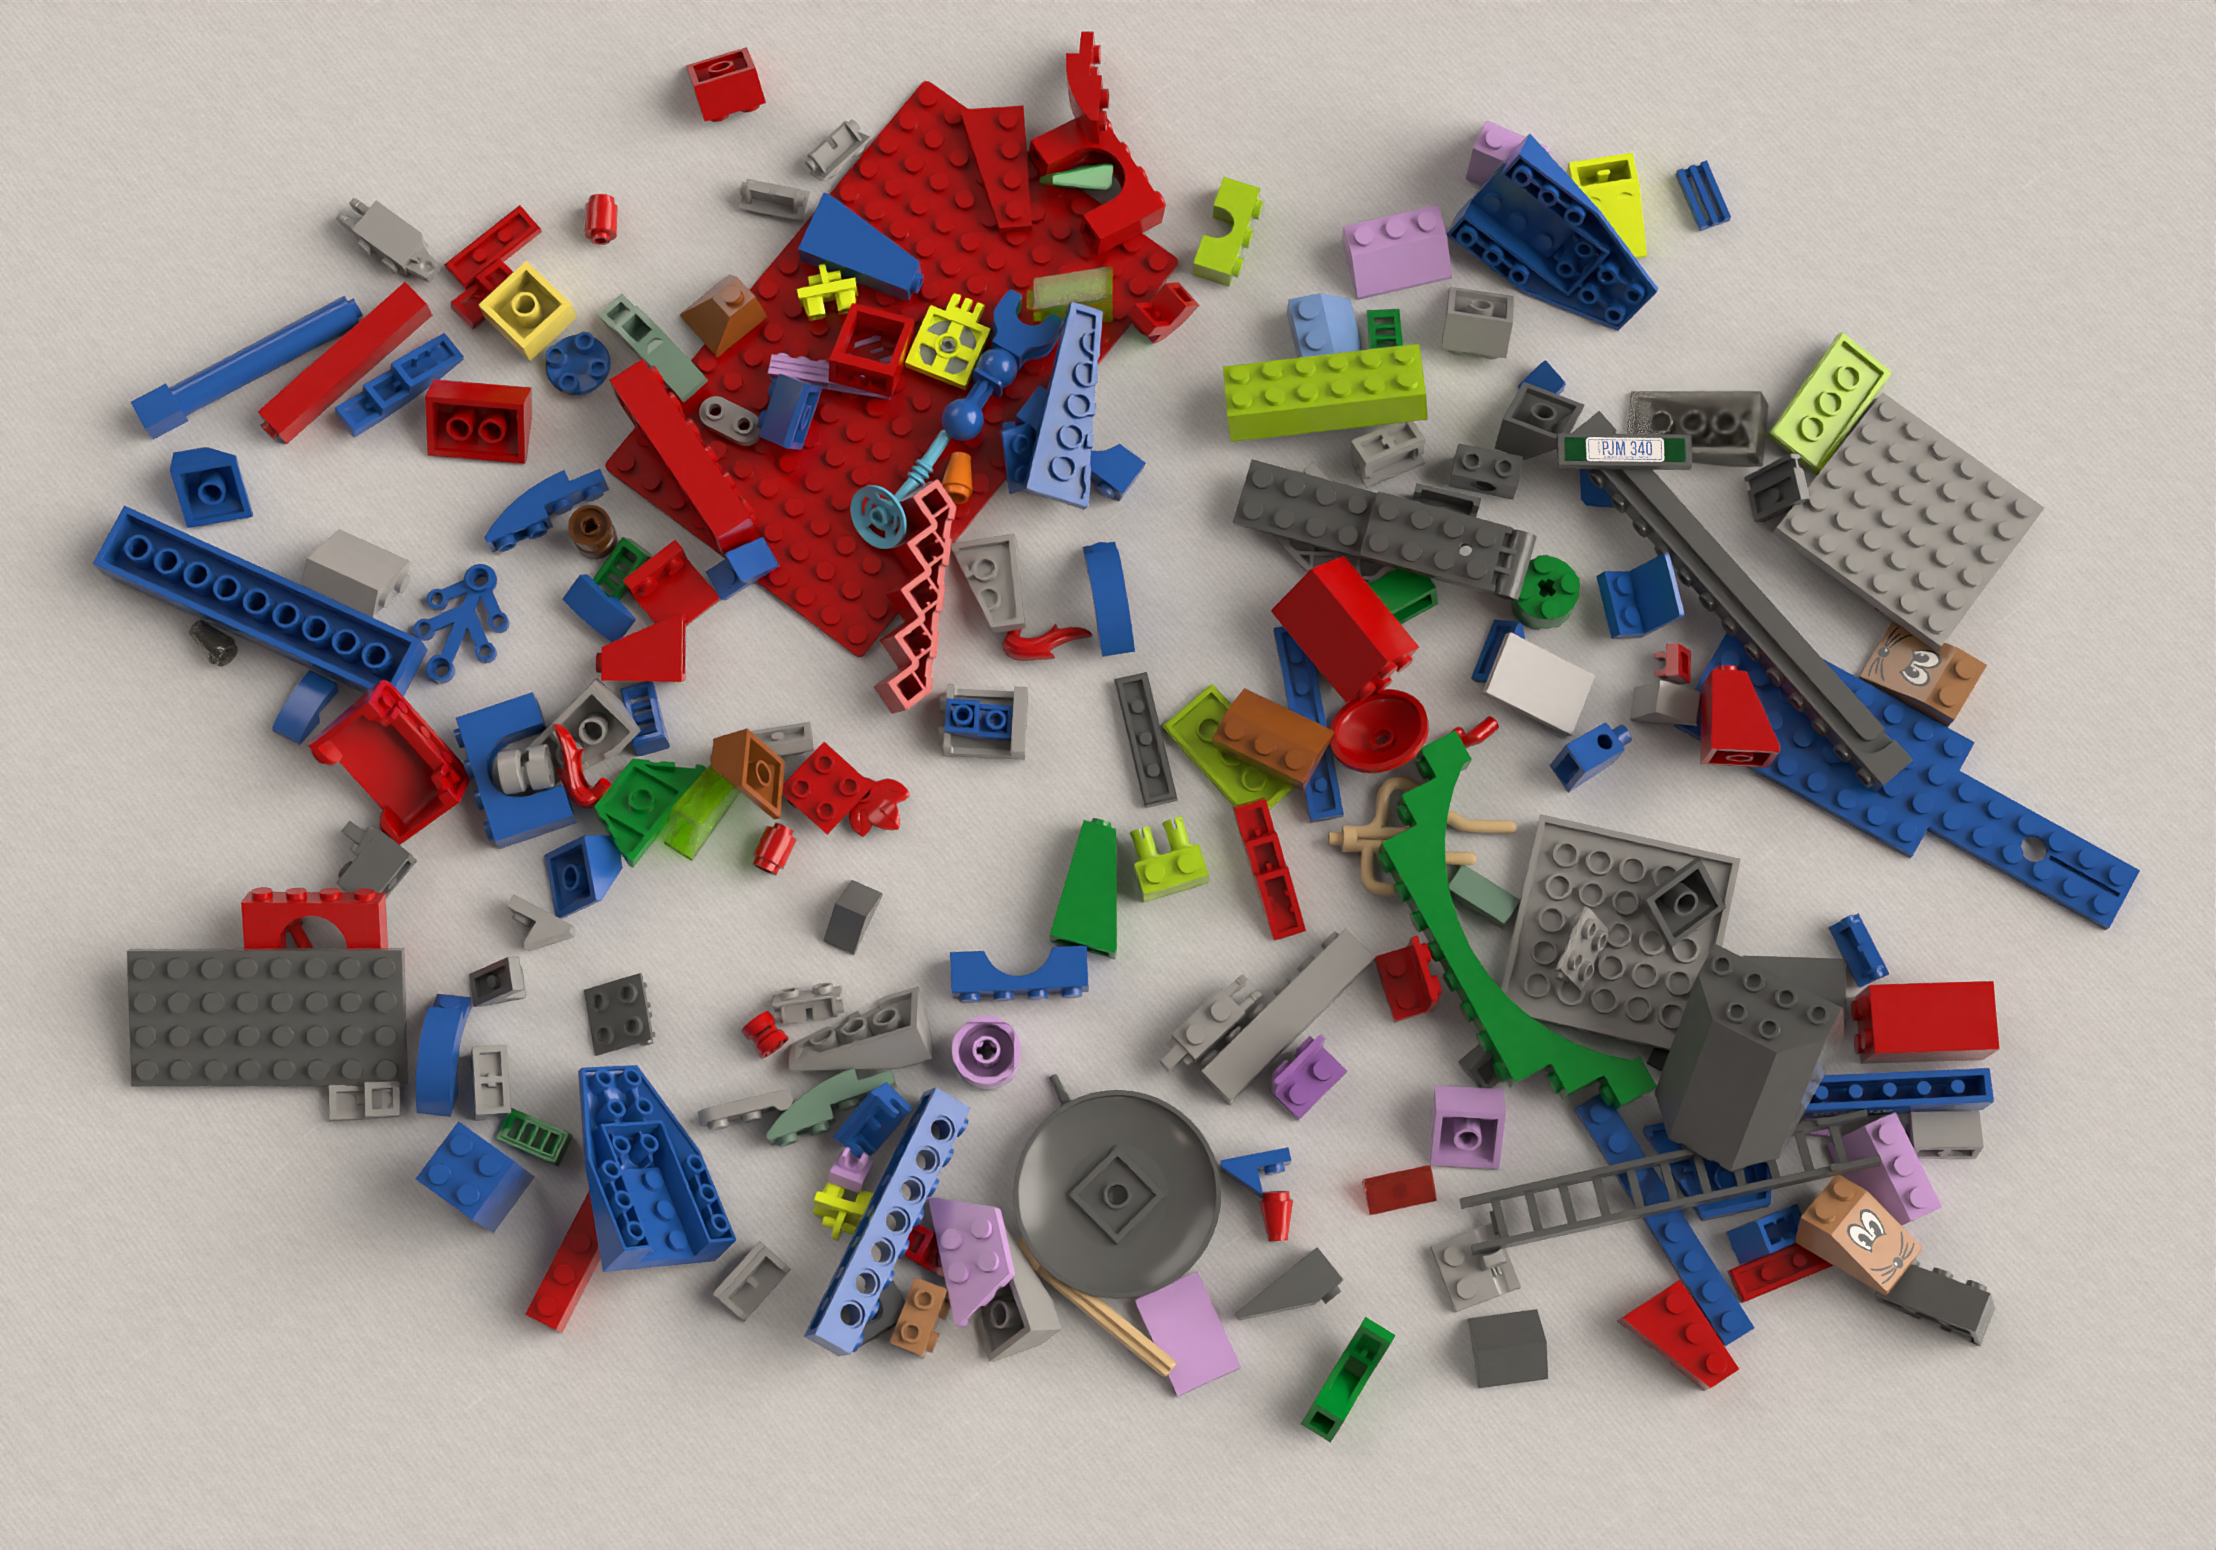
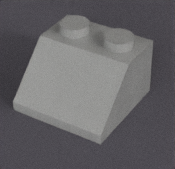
M1449 287L1441 349H1447L1449 352L1459 355L1466 352L1480 354V356L1486 359L1506 358L1513 325L1514 296Z

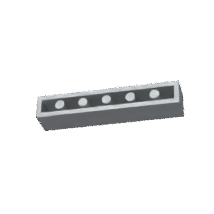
M1347 929L1340 935L1334 931L1321 944L1324 950L1316 958L1310 955L1297 968L1300 974L1292 982L1287 978L1275 989L1273 993L1277 997L1268 1006L1262 1002L1250 1014L1249 1017L1252 1021L1244 1029L1238 1026L1225 1039L1228 1045L1220 1053L1214 1050L1203 1060L1201 1065L1204 1069L1201 1071L1200 1076L1229 1105L1373 963L1375 956Z

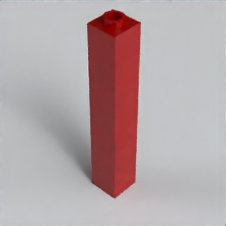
M404 282L258 411L264 420L260 426L273 440L279 436L287 445L433 316L427 303Z

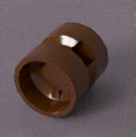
M596 505L582 506L573 512L569 518L568 529L578 551L589 559H601L608 556L616 547L618 537L607 512Z

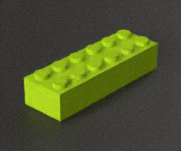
M1420 344L1223 366L1227 420L1231 442L1428 420Z

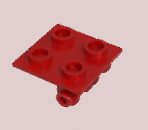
M823 742L784 782L782 794L787 798L786 800L795 809L798 808L828 835L872 789L873 785L826 742Z

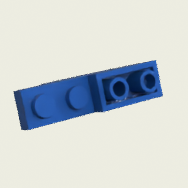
M601 469L571 481L565 470H562L531 487L518 497L498 517L484 537L492 553L495 551H508L514 548L517 542L526 538L536 539L545 535L547 530L553 527L549 515L553 513L556 515L564 514L570 511L573 505L582 501L592 502L601 498L604 492L609 490Z

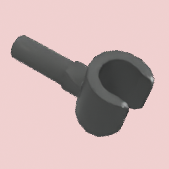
M1057 1074L1050 1076L1049 1079L1061 1103L1060 1107L1072 1101L1065 1092Z

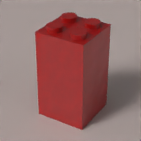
M1345 556L1310 569L1271 610L1273 615L1346 703L1356 698L1362 701L1374 691L1379 693L1393 681L1390 676L1395 671L1399 673L1413 662L1411 656L1420 648Z
M1994 981L1868 985L1855 996V1000H1852L1851 1003L1852 1019L1857 1021L1858 1034L1854 1035V1050L1856 1055H1860L1861 1064L1984 1060L2000 1049Z

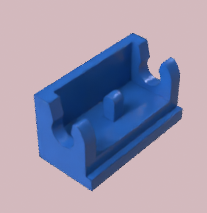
M885 1082L866 1096L834 1134L833 1138L844 1147H849L850 1153L859 1159L864 1152L872 1156L913 1108Z

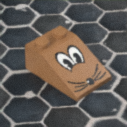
M1892 622L1860 674L1859 679L1948 727L1957 717L1987 664L1958 647L1945 642L1936 652L1902 626Z
M1841 1175L1834 1176L1801 1216L1795 1239L1797 1244L1885 1296L1922 1251V1246L1867 1190Z

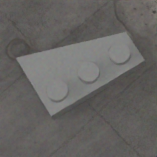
M1015 534L951 543V549L992 632L998 633L1025 629V614Z

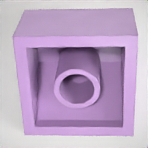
M1435 1085L1431 1122L1430 1165L1499 1169L1506 1117L1504 1089Z

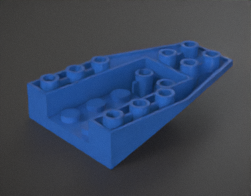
M1530 133L1459 210L1447 232V236L1521 292L1617 331L1658 291V287L1598 207Z
M638 1065L581 1068L578 1071L584 1160L603 1272L716 1261L736 1241V1237L702 1154Z

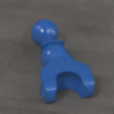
M1012 289L1009 290L994 310L993 333L995 338L992 341V349H988L980 356L976 365L977 368L973 370L972 382L975 385L965 399H956L950 402L942 413V426L947 435L958 441H967L976 437L984 423L981 409L991 394L1000 398L1003 388H1006L1015 380L1018 369L1020 370L1025 362L1038 360L1050 354L1061 336L1065 319L1053 313L1049 314L1039 325L1029 326L1023 324L1017 318L1021 311L1022 295Z

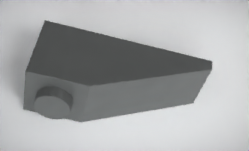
M1317 1247L1238 1310L1235 1316L1240 1321L1315 1305L1321 1299L1327 1304L1341 1292L1338 1285L1344 1279Z

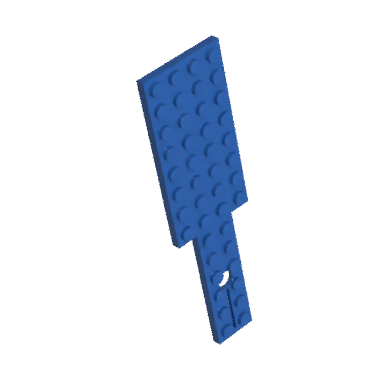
M1726 632L1694 690L1701 692V686L1711 670L1716 669L1718 666L1731 665L1737 667L1739 671H1747L1780 744V752L1768 768H1747L1909 858L1914 855L1926 831L2099 927L2105 930L2110 928L2140 870L1961 772L1960 769L1975 742L1823 659L1886 729L1884 732L1892 741L1896 740L1913 759L1906 768L1875 792L1871 787H1865L1856 776L1857 771L1849 762L1845 763L1838 758L1833 750L1834 745L1826 736L1821 737L1814 731L1809 717L1803 711L1799 712L1791 705L1788 700L1789 695L1781 686L1776 687L1770 682L1766 676V669L1758 661L1754 662L1746 655L1741 641L1736 636L1732 637ZM1701 701L1697 726L1674 724L1673 726L1700 742ZM2036 837L2044 843L2046 855L2043 860L2032 862L2023 856L2021 844L2025 838Z

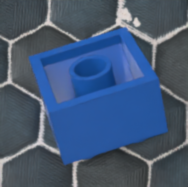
M779 373L778 379L773 378L769 386L768 397L771 400L768 409L761 412L757 423V428L761 429L759 437L788 449L802 450L823 387Z

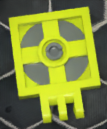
M954 293L946 311L930 305L905 360V367L966 390L973 370L976 368L991 335V329L978 324L985 307L984 304L978 302L974 312L970 313L969 310L973 300L965 298L960 309L957 306L961 295Z

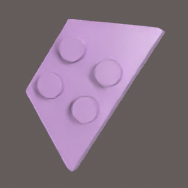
M932 1197L928 1201L954 1324L962 1328L970 1322L968 1318L981 1305L986 1306L994 1298L996 1291L1004 1287L1015 1276L1001 1209L996 1207Z

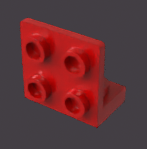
M676 539L623 580L627 591L654 623L679 613H685L687 627L720 600L718 594L687 559L684 549Z
M1417 935L1410 938L1407 947L1375 956L1374 962L1394 1023L1434 1010L1439 1001L1438 995H1442V990L1437 975L1431 976L1428 963L1431 962V955L1426 942L1420 943Z

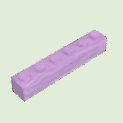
M784 353L772 354L768 370L770 380H773V378L778 379L780 373L823 387L822 389L891 399V397L829 382V362L826 360H818L816 362L810 361L809 358L803 356L792 358Z

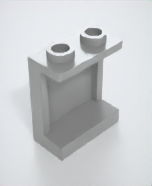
M947 684V694H940V713H944L945 716L946 700L950 698L980 700V704L1013 706L1011 741L979 739L944 733L945 726H938V746H943L945 756L1025 760L1028 687L1014 686V691L956 689L954 684Z

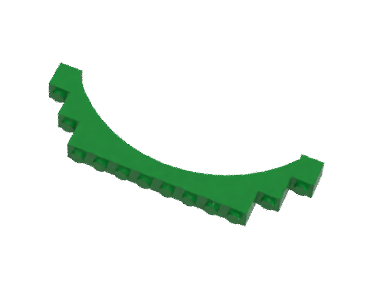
M1456 731L1423 746L1416 756L1417 761H1415L1421 777L1423 779L1428 778L1429 781L1402 794L1397 803L1398 808H1396L1404 826L1409 825L1410 828L1382 842L1378 849L1379 855H1377V859L1382 870L1385 873L1390 872L1396 883L1393 887L1399 900L1402 903L1407 902L1412 911L1410 919L1413 926L1419 933L1423 931L1429 942L1427 946L1431 958L1434 962L1439 961L1446 972L1443 974V978L1451 992L1456 991L1462 1003L1459 1006L1463 1016L1468 1022L1473 1021L1479 1032L1476 1034L1481 1048L1485 1052L1489 1051L1496 1062L1493 1064V1068L1501 1082L1506 1081L1509 1088L1546 1070L1548 1073L1546 1081L1554 1094L1559 1093L1562 1100L1599 1082L1601 1085L1598 1087L1600 1096L1606 1105H1612L1615 1111L1651 1093L1657 1085L1640 1056L1634 1060L1606 1055L1580 1046L1552 1032L1516 1005L1489 976L1474 954L1458 921L1451 898L1445 854L1447 817L1454 787L1460 772L1468 768L1472 759Z

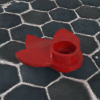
M864 777L873 787L870 790L869 796L861 799L849 812L848 818L851 828L861 837L866 836L873 825L883 830H899L900 814L896 804L905 801L910 796L908 789L900 782L890 778L875 782L870 778Z

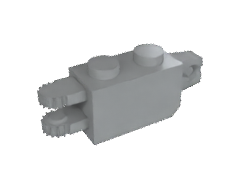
M356 198L349 202L352 209L362 215L357 223L342 213L336 218L343 227L355 235L357 239L355 244L360 250L369 256L373 253L382 259L380 261L381 264L393 274H397L399 271L407 278L413 274L430 283L441 270L439 263L428 253V245L424 241L422 233L377 200L370 208Z

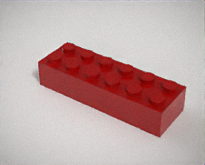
M641 359L609 379L618 403L722 556L725 558L727 552L741 547L756 538L757 534L754 526L758 522L753 515L754 511L745 497L738 499L740 496L735 489L737 487L726 470L721 473L722 469L717 462L719 460L709 444L703 446L704 443L699 436L700 432L691 418L686 419L681 410L683 408L672 391L668 392L664 385L665 381L655 365L649 368L644 359Z

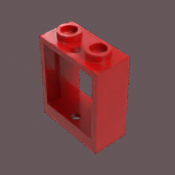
M852 303L829 359L828 381L892 398L913 343L915 319ZM854 330L897 340L898 342L890 363L885 364L846 354Z

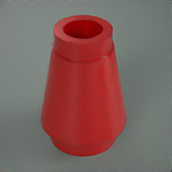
M1290 1191L1263 1192L1262 1201H1259L1268 1241L1288 1240L1293 1199H1290Z

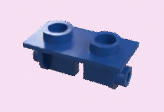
M1005 422L1002 424L1003 429L1000 430L1009 494L1023 491L1034 446L1030 422L1015 426V422Z
M1859 913L1854 916L1849 915L1841 919L1840 922L1828 927L1858 988L1889 975Z

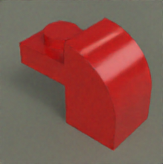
M1179 282L1165 283L1149 302L1135 303L1127 314L1133 319L1132 324L1136 330L1146 335L1155 344L1179 328L1199 307V304Z

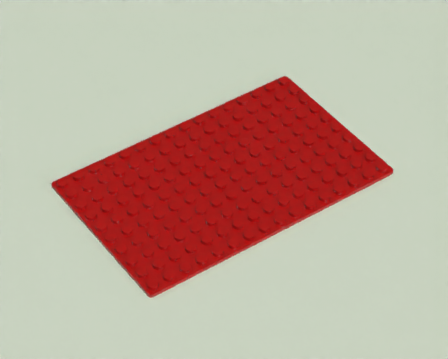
M930 81L922 82L831 191L830 195L920 262L921 274L924 275L923 283L919 292H913L909 302L856 282L858 296H855L856 304L915 319L914 343L930 305L946 311L954 293L959 294L961 298L957 307L960 309L965 298L973 300L969 310L970 313L974 312L978 302L985 305L978 324L991 329V335L983 350L984 353L988 349H992V341L995 338L993 333L994 310L1009 290L1012 289L1022 295L1021 311L1017 318L1023 324L1029 326L1041 324L1049 314L1053 313L1065 319L1068 304L1073 301L1103 311L1100 356L1098 358L1099 365L1132 324L1133 319L1127 312L1135 303L1149 302L1178 267L1177 257L1143 233L1096 256L1080 233V226L1083 214L1102 204L1081 189L1043 186L1039 184L1041 175L1029 160L1028 151L1032 231L1000 233L960 116L959 109L968 108ZM813 213L750 289L768 317L718 358L704 344L691 359V362L708 381L685 402H682L678 397L677 399L683 407L681 410L686 419L691 418L700 432L699 436L704 443L703 446L709 444L719 460L717 462L722 469L721 473L726 470L737 486L735 489L740 496L738 499L745 497L754 511L753 515L758 524L754 526L757 537L750 542L764 538L780 565L756 582L853 655L863 657L898 615L897 610L886 594L910 575L892 548H877L861 537L851 518L850 507L852 498L859 489L868 485L880 486L895 495L909 478L908 472H913L912 466H917L916 460L923 458L941 430H944L941 418L945 407L956 399H965L975 384L972 382L971 377L967 389L963 390L907 368L904 364L890 400L822 389L802 450L788 449L761 437L753 445L740 446L704 427L700 419L699 409L701 404L710 397H722L754 413L758 418L763 410L768 409L771 400L768 397V390L772 382L769 379L768 370L772 354L784 353L792 358L803 356L809 358L810 361L826 360L829 362L847 314H839L836 300L823 302L826 317L809 321L804 306H800L797 292L799 288L810 286L808 276L820 274L818 267L801 261L798 250L814 215ZM854 330L846 354L880 362L879 359L893 355L898 341L881 337L880 341L855 348L854 343L872 338L875 335ZM1059 340L1048 356L1025 362L1020 370L1018 369L1015 380L1009 386L1003 388L1000 398L991 394L981 409L984 423L980 433L967 441H958L951 438L932 466L934 471L928 473V479H924L925 483L935 479L942 483L952 453L963 452L971 456L973 493L969 496L966 503L955 504V519L951 523L949 538L952 539L951 543H955L1005 482L1007 474L1002 437L1000 435V430L1003 429L1002 424L1015 421L1016 415L1039 385L1045 390L1048 389ZM881 347H883L884 349L883 351L874 354L871 353V350L878 349ZM714 408L710 411L712 416H717L721 413L719 408ZM747 422L739 425V429L743 431L750 427V424ZM634 428L605 463L607 471L722 556L637 429ZM879 494L880 498L890 501L886 496ZM867 497L864 498L862 504L863 514H865V506L869 500ZM906 514V533L902 540L916 531ZM899 518V525H898L897 529L895 530L896 534L898 533L899 528H900V518ZM873 523L869 525V528L874 533L885 538L884 530L878 529Z

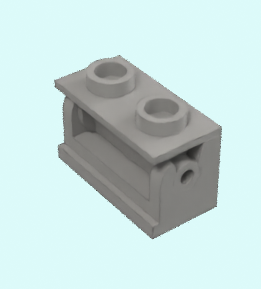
M1414 421L1390 424L1351 441L1352 466L1366 488H1369L1426 464L1421 456L1424 454L1425 438Z

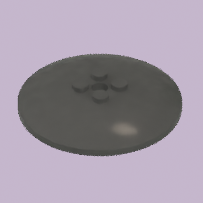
M1106 1090L1090 1093L1064 1104L1050 1114L1036 1128L1027 1141L1017 1165L1013 1189L1014 1209L1021 1235L1028 1249L1040 1265L1054 1278L1076 1291L1091 1296L1111 1299L1133 1298L1156 1292L1172 1284L1189 1271L1200 1259L1211 1241L1218 1222L1221 1208V1180L1214 1154L1207 1140L1195 1124L1181 1111L1169 1103L1145 1093L1127 1090ZM1120 1186L1126 1190L1128 1197L1123 1204L1113 1205L1109 1202L1107 1193L1112 1187Z

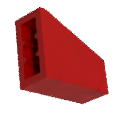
M676 614L601 647V653L596 654V672L601 673V681H685L686 614Z

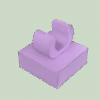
M845 1147L830 1170L828 1182L860 1194L871 1173L873 1162L868 1160L867 1154L863 1153L859 1159L849 1153V1147Z

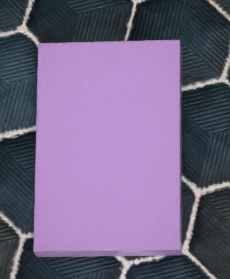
M1198 1271L1156 1292L1134 1300L1152 1342L1176 1362L1174 1369L1168 1377L1177 1397L1241 1368Z

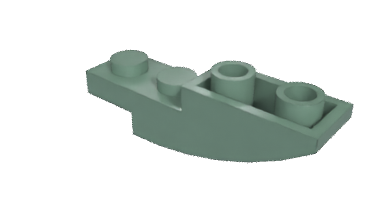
M623 294L618 296L598 314L602 322L640 359H644L649 368L655 365L665 381L664 384L682 402L689 399L708 381L673 341L637 305L634 306Z
M852 1068L818 1084L796 1100L776 1120L767 1133L768 1141L771 1145L778 1143L779 1147H784L798 1141L797 1136L810 1132L811 1136H816L830 1131V1125L837 1123L833 1109L839 1108L840 1112L858 1107L859 1100L865 1099L872 1090L885 1082L893 1089L897 1088L892 1071L888 1070L859 1080L855 1069Z

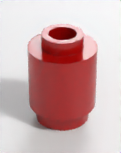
M594 194L589 197V202L585 204L584 235L594 244L606 245L617 237L618 206L615 204L614 197L607 194Z
M775 823L774 827L766 826L753 853L755 859L752 865L767 873L777 875L779 869H784L797 841L792 837L794 831L779 823Z

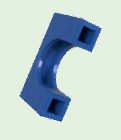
M533 692L456 717L459 728L453 730L459 748L465 747L468 759L464 760L463 763L469 779L475 778L478 790L473 791V795L478 809H485L488 821L483 822V826L489 842L494 840L499 848L502 849L577 823L569 795L563 785L526 797L508 796L496 789L494 785L492 770L498 752L513 742L540 734L547 728L539 702Z

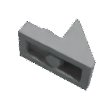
M514 894L507 904V907L514 913L512 919L530 928L532 923L534 924L523 944L527 951L574 938L578 932L573 925Z

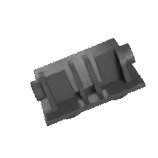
M642 973L584 990L595 1056L640 1044V1046L653 1044V1038L656 1035L655 1032H652L650 1021L652 1012L648 1011L651 1005L650 1002H647L645 991L647 983L643 982Z

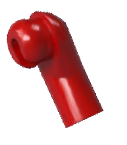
M1488 716L1468 733L1462 727H1456L1451 732L1456 731L1465 748H1469L1486 740L1499 729V725L1493 717Z

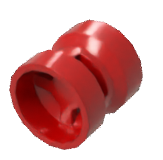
M765 1011L753 1018L741 1030L748 1040H752L755 1043V1051L762 1059L776 1052L789 1040L786 1033L775 1026V1018L769 1011Z

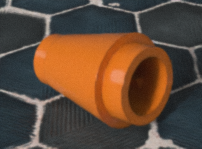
M963 452L952 453L941 483L954 504L966 503L969 496L973 493L971 456Z

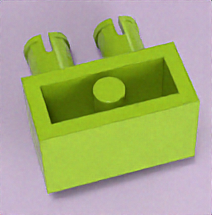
M1183 817L1174 818L1176 829H1174L1171 819L1162 823L1171 848L1169 853L1163 855L1157 852L1150 826L1142 827L1144 839L1141 838L1139 829L1130 832L1139 859L1134 863V874L1143 903L1208 884L1209 874L1199 844H1190Z

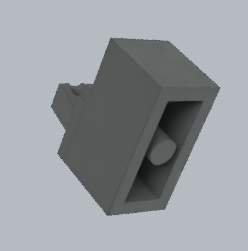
M349 821L341 831L355 842L351 850L357 858L343 866L338 875L339 880L336 883L346 892H354L361 888H371L375 892H385L387 898L417 860L375 826H369L364 832L353 822Z

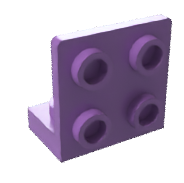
M1322 1034L1315 1040L1309 1036L1296 1049L1297 1053L1294 1055L1296 1059L1291 1064L1285 1060L1272 1073L1273 1077L1270 1079L1272 1081L1270 1093L1298 1121L1347 1073V1070L1323 1047L1326 1038Z

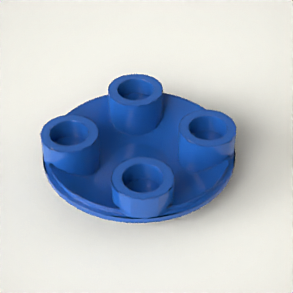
M581 332L565 337L546 351V373L548 379L556 389L565 394L584 395L601 386L609 374L611 361L608 350L601 341L594 338L589 332Z

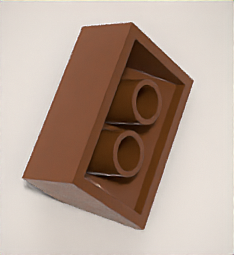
M1244 688L1227 709L1212 740L1214 748L1305 791L1334 735V731Z

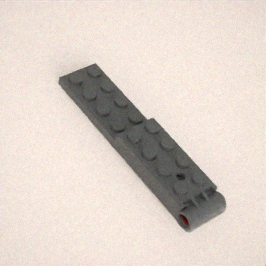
M1253 459L1249 466L1233 520L1234 525L1510 601L1519 600L1537 538L1534 534L1513 529V527L1380 491L1375 493ZM1464 546L1472 548V552L1467 556L1459 553L1460 549Z

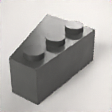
M1917 1260L1913 1261L1886 1296L1878 1291L1875 1292L1878 1302L1914 1318H1924L1940 1324V1329L1949 1333L1953 1329L1972 1337L1970 1342L1979 1346L1982 1344L1995 1310L1991 1293L1986 1292V1286L1972 1280H1967L1966 1284L1953 1279V1274L1940 1268L1934 1267L1932 1271L1919 1267L1920 1262Z

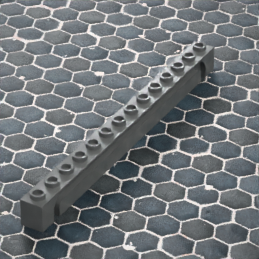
M1598 411L1572 433L1616 434L1617 430ZM1587 469L1593 484L1600 489L1603 487L1611 496L1610 500L1613 506L1620 513L1625 512L1633 521L1632 525L1636 532L1643 538L1647 537L1655 545L1656 554L1658 556L1661 554L1670 555L1672 565L1677 570L1676 574L1679 580L1685 586H1691L1698 593L1699 601L1703 607L1709 612H1715L1722 620L1721 625L1730 636H1736L1741 641L1746 655L1752 661H1758L1766 669V676L1770 682L1776 687L1781 686L1789 695L1788 700L1797 711H1803L1809 717L1814 731L1821 737L1826 736L1834 745L1833 750L1838 758L1852 765L1857 771L1856 776L1865 787H1871L1877 792L1911 763L1913 759L1896 740L1892 741L1884 732L1886 729L1653 470Z

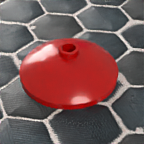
M1384 689L1379 693L1374 691L1366 699L1361 701L1359 698H1356L1340 709L1330 727V730L1334 731L1330 745L1337 760L1351 770L1362 773L1386 772L1405 764L1420 751L1429 732L1428 716L1420 701L1406 692L1395 689Z

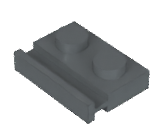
M1790 453L1744 477L1745 482H1749L1750 490L1747 492L1754 522H1766L1792 509L1794 505H1800L1810 500L1803 468H1799L1798 460L1801 459L1800 454Z

